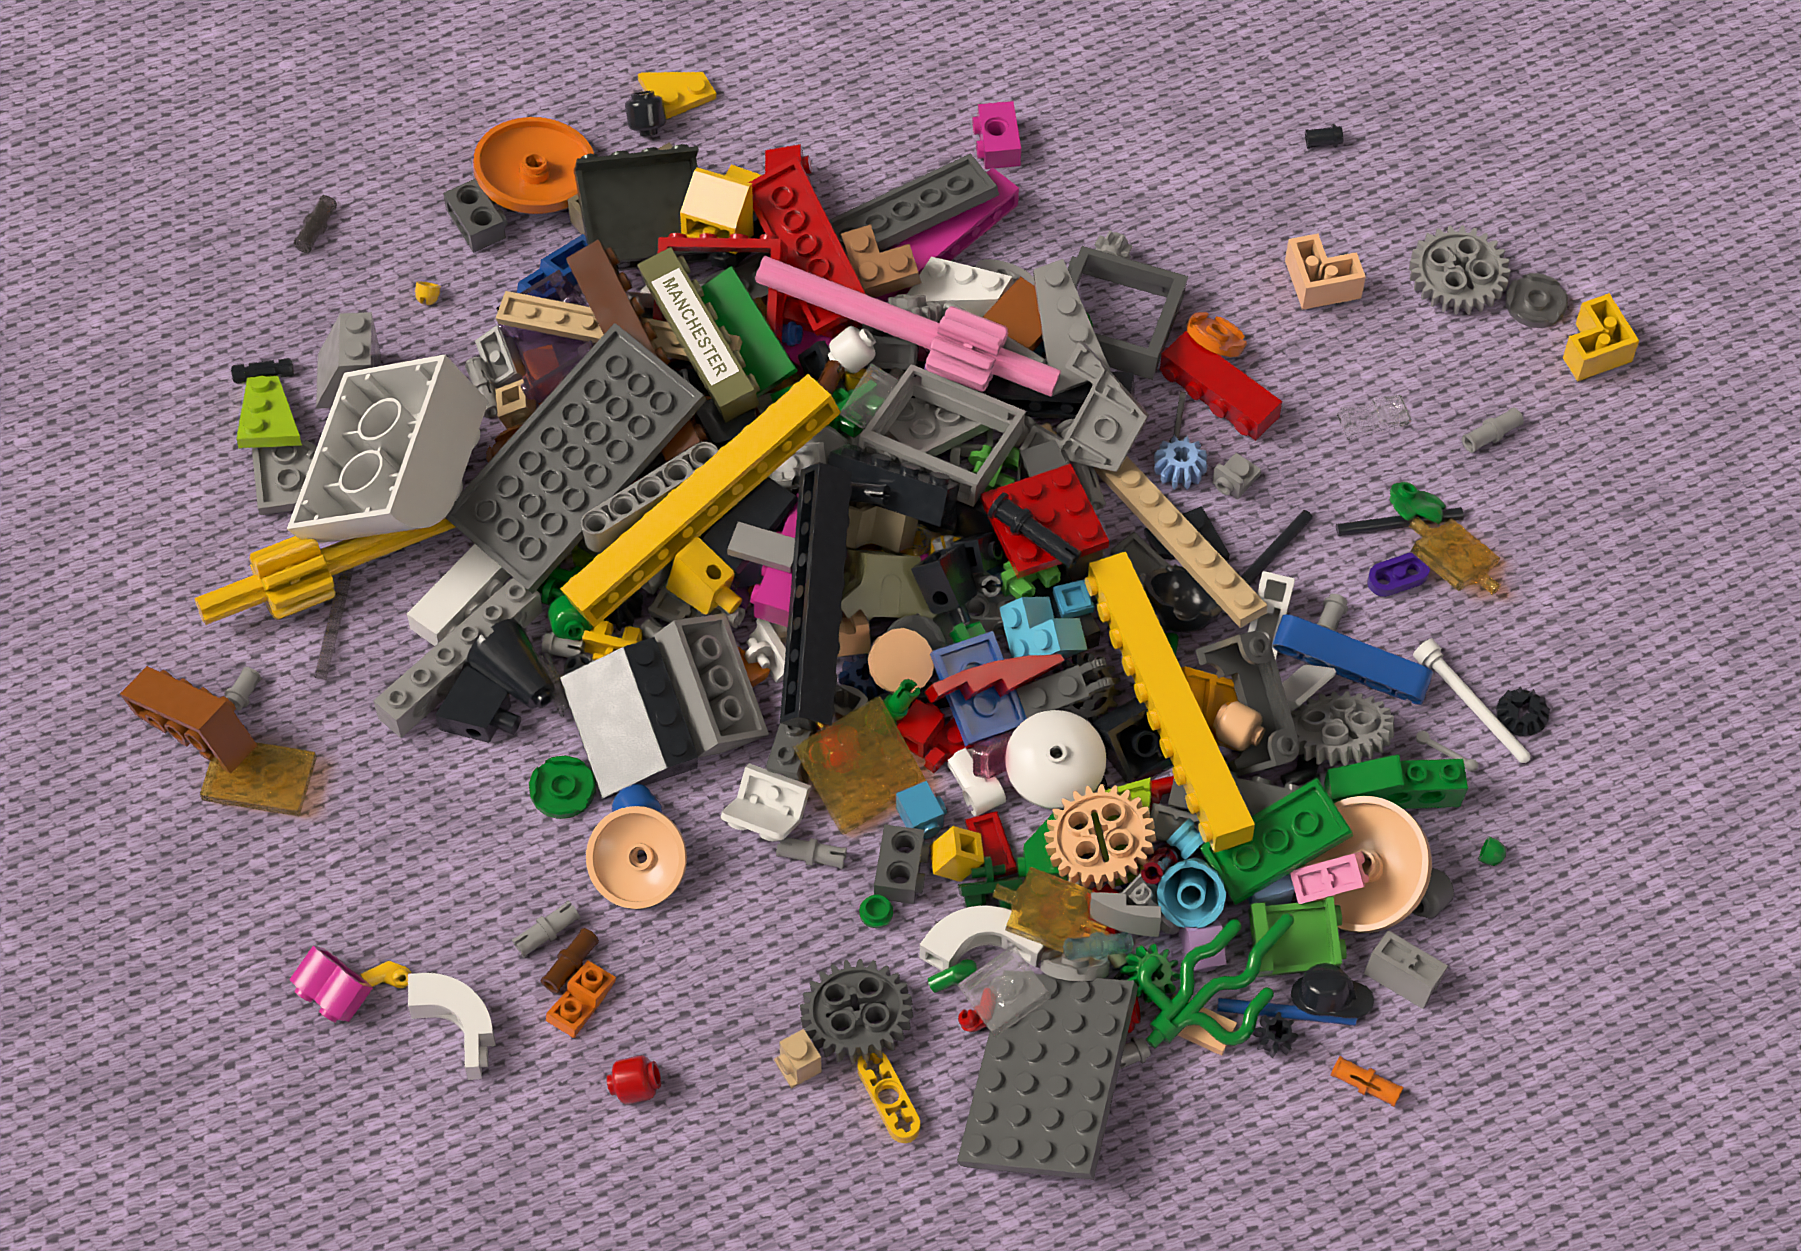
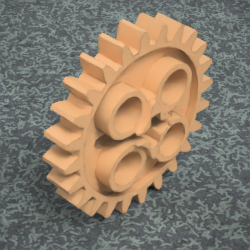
M1100 784L1097 793H1093L1091 788L1086 786V795L1081 796L1077 791H1073V802L1063 798L1061 801L1064 810L1055 808L1052 810L1056 820H1047V826L1050 831L1044 833L1046 842L1049 843L1046 845L1048 855L1051 856L1052 866H1059L1058 871L1061 877L1069 874L1071 884H1075L1081 879L1083 888L1087 889L1091 882H1095L1099 891L1103 886V882L1108 881L1110 887L1114 889L1115 879L1120 878L1122 882L1127 884V873L1131 872L1138 876L1140 873L1137 864H1146L1148 858L1145 854H1154L1152 842L1156 841L1155 831H1152L1155 829L1153 818H1149V808H1142L1141 798L1137 797L1131 801L1132 797L1129 790H1126L1120 796L1116 785L1112 787L1109 793L1105 792L1103 784ZM1093 812H1097L1109 855L1108 862H1104L1102 859L1091 816ZM1112 815L1120 816L1115 821L1106 820L1108 817ZM1078 824H1087L1082 829H1073ZM1118 845H1128L1124 850H1114ZM1086 853L1095 854L1093 857L1089 859L1081 858V856Z

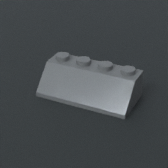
M726 613L674 620L653 635L698 758L720 754L769 735Z

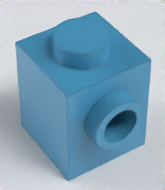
M927 781L896 793V809L906 827L925 830L924 839L931 838L940 832L944 826V815L947 814V810L942 798L934 796Z

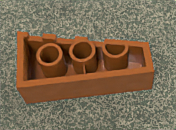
M146 666L120 693L133 713L165 734L169 732L178 742L186 747L191 743L200 751V755L207 760L212 761L216 757L222 769L230 774L257 747V743L234 713L236 707L228 698L224 696L218 698L204 687L200 689L193 687L187 680L183 678L180 680L175 679L165 670L159 672Z

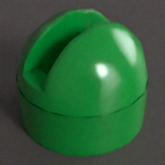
M1488 836L1482 846L1478 861L1491 866L1500 864L1506 857L1504 844Z

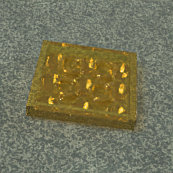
M875 697L833 722L832 726L823 728L793 746L841 834H847L896 804V793L926 781L881 697Z

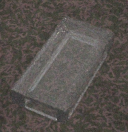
M871 363L842 408L840 415L865 429L893 390L898 379Z

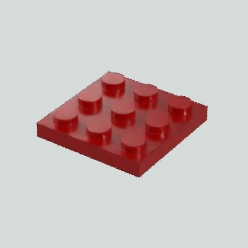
M1071 463L981 493L980 501L987 514L997 497L1005 492L1009 495V499L1019 507L1031 510L1032 518L1076 549L1082 551L1080 557L1109 548V539ZM989 518L1018 579L1062 564L1022 534L1013 535L1010 532V528L996 518Z

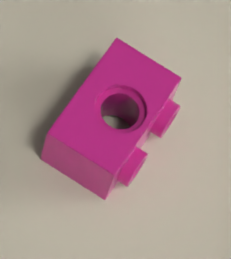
M1014 101L978 104L977 117H972L973 133L980 137V140L976 141L977 158H983L985 169L1021 166V143Z

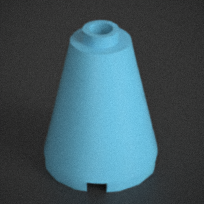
M1190 858L1172 865L1164 872L1157 886L1158 906H1161V912L1165 918L1176 926L1202 928L1215 921L1222 912L1226 901L1225 884L1219 873L1207 862L1200 858Z

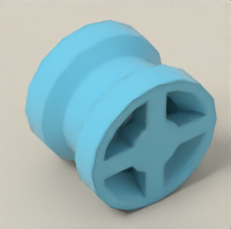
M1191 818L1179 827L1166 841L1170 846H1176L1180 850V856L1184 860H1187L1204 843L1200 832L1195 828V822Z

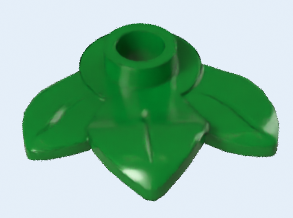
M1409 482L1394 483L1390 488L1389 500L1396 512L1405 520L1409 521L1416 515H1420L1437 524L1441 523L1443 517L1442 510L1446 508V505L1440 498L1426 491L1417 490Z

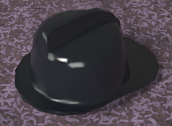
M1320 963L1310 967L1304 973V976L1293 984L1291 990V998L1296 1007L1312 1015L1359 1018L1367 1015L1372 1010L1374 1004L1372 991L1366 985L1353 981L1340 967L1330 963Z

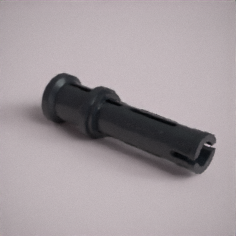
M1005 492L997 497L988 511L987 515L989 518H996L1010 528V532L1013 535L1022 534L1069 569L1074 566L1073 563L1076 564L1082 554V551L1076 549L1032 518L1031 510L1028 508L1022 509L1009 499V495Z

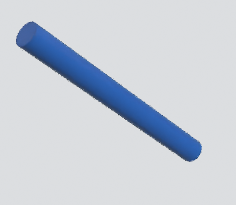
M1218 998L1217 1012L1244 1014L1251 1001ZM1268 1003L1258 1015L1275 1017L1277 1012H1280L1281 1018L1354 1026H1356L1357 1018L1307 1014L1299 1010L1295 1005Z

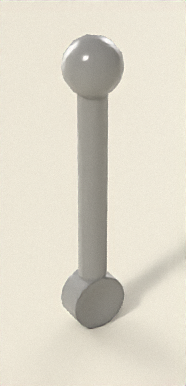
M1426 731L1417 733L1416 741L1419 744H1427L1453 759H1463L1466 769L1470 772H1475L1478 769V762L1476 760H1468L1430 739Z

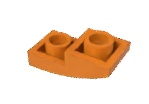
M587 960L568 981L567 991L546 1013V1021L572 1038H575L615 983L616 977Z

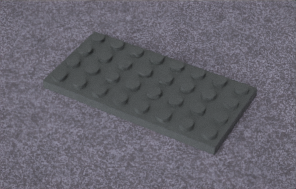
M614 323L461 492L445 518L533 594L584 538L581 527L583 516L588 511L630 486L707 399L695 387Z

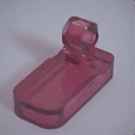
M1003 733L1001 736L973 744V774L975 777L990 779L1006 771L1005 755L1012 734Z

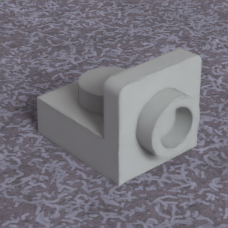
M1235 453L1224 466L1218 464L1214 468L1212 483L1215 484L1220 493L1224 495L1230 494L1238 500L1260 476L1261 469L1238 453Z

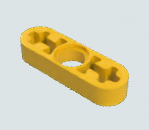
M883 1052V1058L881 1059L875 1053L870 1054V1060L873 1063H881L879 1065V1074L882 1080L877 1083V1077L873 1070H865L867 1069V1063L860 1056L857 1063L858 1075L890 1136L899 1143L914 1141L920 1132V1118L889 1059ZM884 1089H893L898 1093L899 1098L893 1104H885L880 1101L878 1096ZM900 1109L903 1120L906 1123L912 1121L909 1132H905L903 1128L896 1129L898 1127V1117L895 1112Z

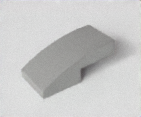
M1091 892L1090 918L1119 931L1142 936L1159 937L1161 906L1126 905V894Z

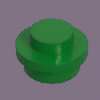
M871 895L863 900L860 905V919L868 927L882 928L892 920L893 906L887 898L881 895Z

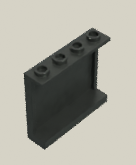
M680 144L665 150L650 147L637 153H629L622 150L608 156L587 154L577 159L574 175L587 246L599 239L606 249L612 247L620 260V264L616 265L618 271L639 269L637 264L657 254L659 237H669L670 233H681L680 211L694 170L698 167L696 159L699 151L698 146L689 147L687 144ZM673 251L677 258L683 256L686 263L711 261L710 255L714 253Z

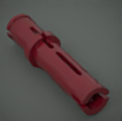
M1169 844L1155 850L1154 854L1151 855L1150 861L1143 865L1144 869L1141 870L1142 879L1149 884L1158 883L1164 872L1179 862L1178 859L1181 858L1180 850L1176 846H1170Z

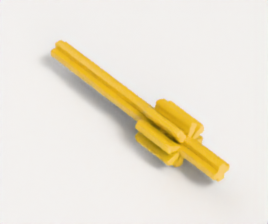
M444 518L431 527L342 540L322 549L319 548L316 539L302 540L294 536L252 552L249 556L252 576L194 598L195 604L205 625L264 602L273 618L279 620L333 599L336 593L333 575L456 527Z

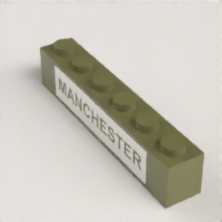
M670 247L637 264L643 281L725 423L759 406L756 393L760 391V388L752 374L746 376L743 368L746 367V364L738 350L732 352L729 344L732 343V340L725 327H717L715 323L718 319L717 314L710 302L703 303L701 297L704 296V293L696 279L690 281L687 274L691 271L684 257L680 256L677 258Z

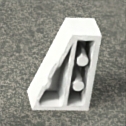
M931 256L919 275L922 283L912 286L908 295H925L926 302H940L942 317L945 316L943 306L947 301L955 303L972 314L983 317L1014 284L1012 276Z

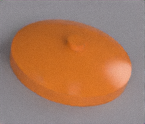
M542 117L516 118L496 125L480 139L474 152V176L488 198L500 206L528 214L552 213L568 208V199L578 194L574 175L576 160L584 155L594 154L587 139L567 124Z

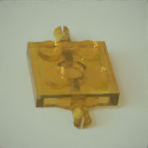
M1419 517L1411 522L1409 528L1422 537L1414 543L1411 552L1455 589L1461 591L1468 585L1480 584L1491 595L1499 590L1501 584L1491 578L1487 572L1497 565L1500 557L1465 530L1462 525L1453 519L1436 528H1430Z
M1030 867L1024 883L1017 891L997 884L992 898H997L1011 904V915L1006 924L1005 931L1070 955L1075 941L1083 932L1102 939L1107 925L1088 919V908L1093 890Z

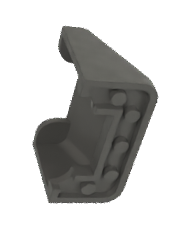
M1251 631L1195 649L1199 665L1209 664L1214 666L1218 670L1216 672L1218 678L1231 675L1238 701L1258 711L1262 716L1261 727L1265 728V732L1257 746L1251 744L1246 750L1239 751L1236 759L1227 762L1229 771L1237 773L1239 777L1295 760L1299 754V741L1269 638L1260 631Z

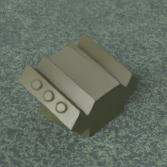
M847 549L844 565L845 587L842 592L841 610L848 619L859 609L862 610L869 621L874 616L902 618L919 613L921 617L933 619L937 615L930 612L911 568L921 562L920 557L904 553L892 554L884 551Z

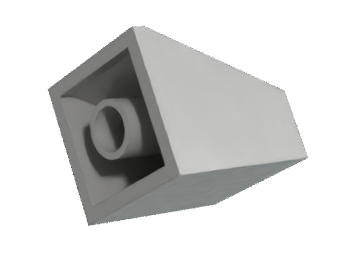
M372 312L339 314L318 353L317 409L332 408L345 372L381 366V352Z

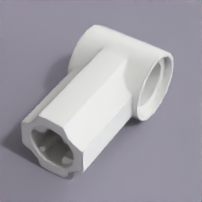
M973 748L959 750L948 760V767L963 790L962 793L966 805H971L973 811H971L973 816H979L1006 803V796L1000 782L995 776H989Z

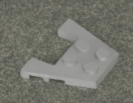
M1080 341L1065 368L1090 381L1093 386L1067 434L1062 439L1042 426L1034 424L1020 450L1056 440L1060 451L1065 450L1070 461L1117 472L1149 414L1086 343Z

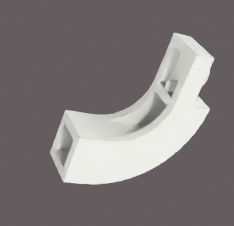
M974 906L953 912L940 920L920 943L919 958L943 971L956 965L958 960L972 948L993 945L1009 951L1036 967L1041 961L1044 943L1033 932L1021 930L1022 915L1001 907Z
M435 973L408 974V1007L411 1018H443L455 1023L464 1033L465 1071L468 1080L482 1079V1067H488L487 1046L496 1045L490 1015L481 998L463 982L446 975Z

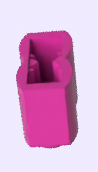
M312 946L289 979L296 986L294 991L298 996L308 1002H312L314 999L321 1006L319 1012L335 1023L338 1020L350 1022L373 989L366 980L349 969L335 955L325 948Z

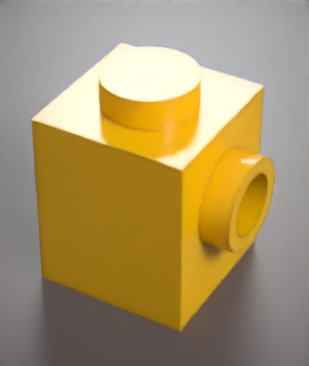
M952 826L930 845L934 875L962 882L971 874V868L980 867L984 863L980 833Z

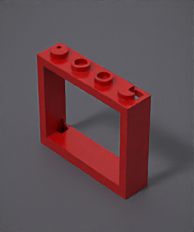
M670 233L669 237L658 238L657 254L670 247L673 251L771 253L772 259L787 264L788 246L782 239H779V236L773 234H762L760 239L748 238L744 234H730L729 238H718L715 234L702 233L699 234V238H687L686 234ZM768 287L766 320L782 343L785 293ZM654 300L653 320L667 322Z

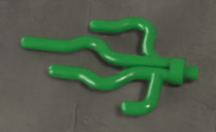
M1290 913L1283 914L1255 944L1249 953L1247 966L1243 973L1237 976L1213 978L1191 1000L1195 984L1194 967L1200 960L1213 957L1223 950L1240 931V921L1236 919L1230 920L1212 941L1194 947L1186 954L1181 962L1180 990L1172 1000L1152 982L1151 977L1159 968L1161 961L1157 956H1150L1139 970L1138 983L1144 994L1162 1011L1149 1024L1153 1031L1145 1039L1146 1042L1154 1049L1163 1040L1170 1044L1185 1027L1190 1025L1201 1026L1224 1045L1235 1046L1247 1041L1256 1028L1259 1013L1274 997V992L1271 988H1263L1249 1003L1244 1012L1241 1027L1234 1032L1225 1030L1212 1017L1199 1011L1217 992L1221 990L1242 989L1254 982L1260 973L1263 957L1293 925L1294 917Z

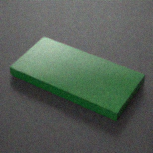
M732 266L701 286L704 293L701 299L704 304L710 302L718 317L715 321L717 327L724 326L728 334L740 336L742 345L739 353L746 364L743 371L746 376L749 374L754 376L760 388V391L756 393L757 398L798 371Z
M1316 778L1251 816L1255 824L1252 841L1214 853L1209 842L1200 846V849L1210 866L1221 876L1228 895L1233 903L1237 905L1353 837V832Z

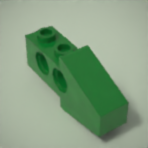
M1392 755L1328 769L1324 780L1325 791L1333 803L1351 797L1372 796L1388 800L1402 809L1461 807L1468 790L1463 759L1400 761L1399 755Z

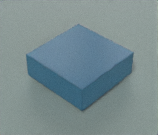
M1085 579L1053 587V595L1061 618H1073L1094 612V605L1087 591Z

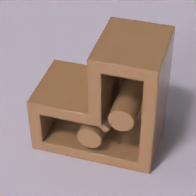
M871 224L841 234L848 259L868 296L876 298L922 283L910 244L880 253Z

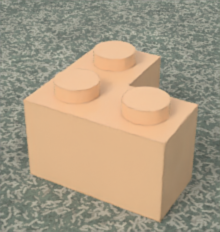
M1319 234L1288 240L1285 263L1302 310L1362 298L1366 276L1357 252L1327 258Z

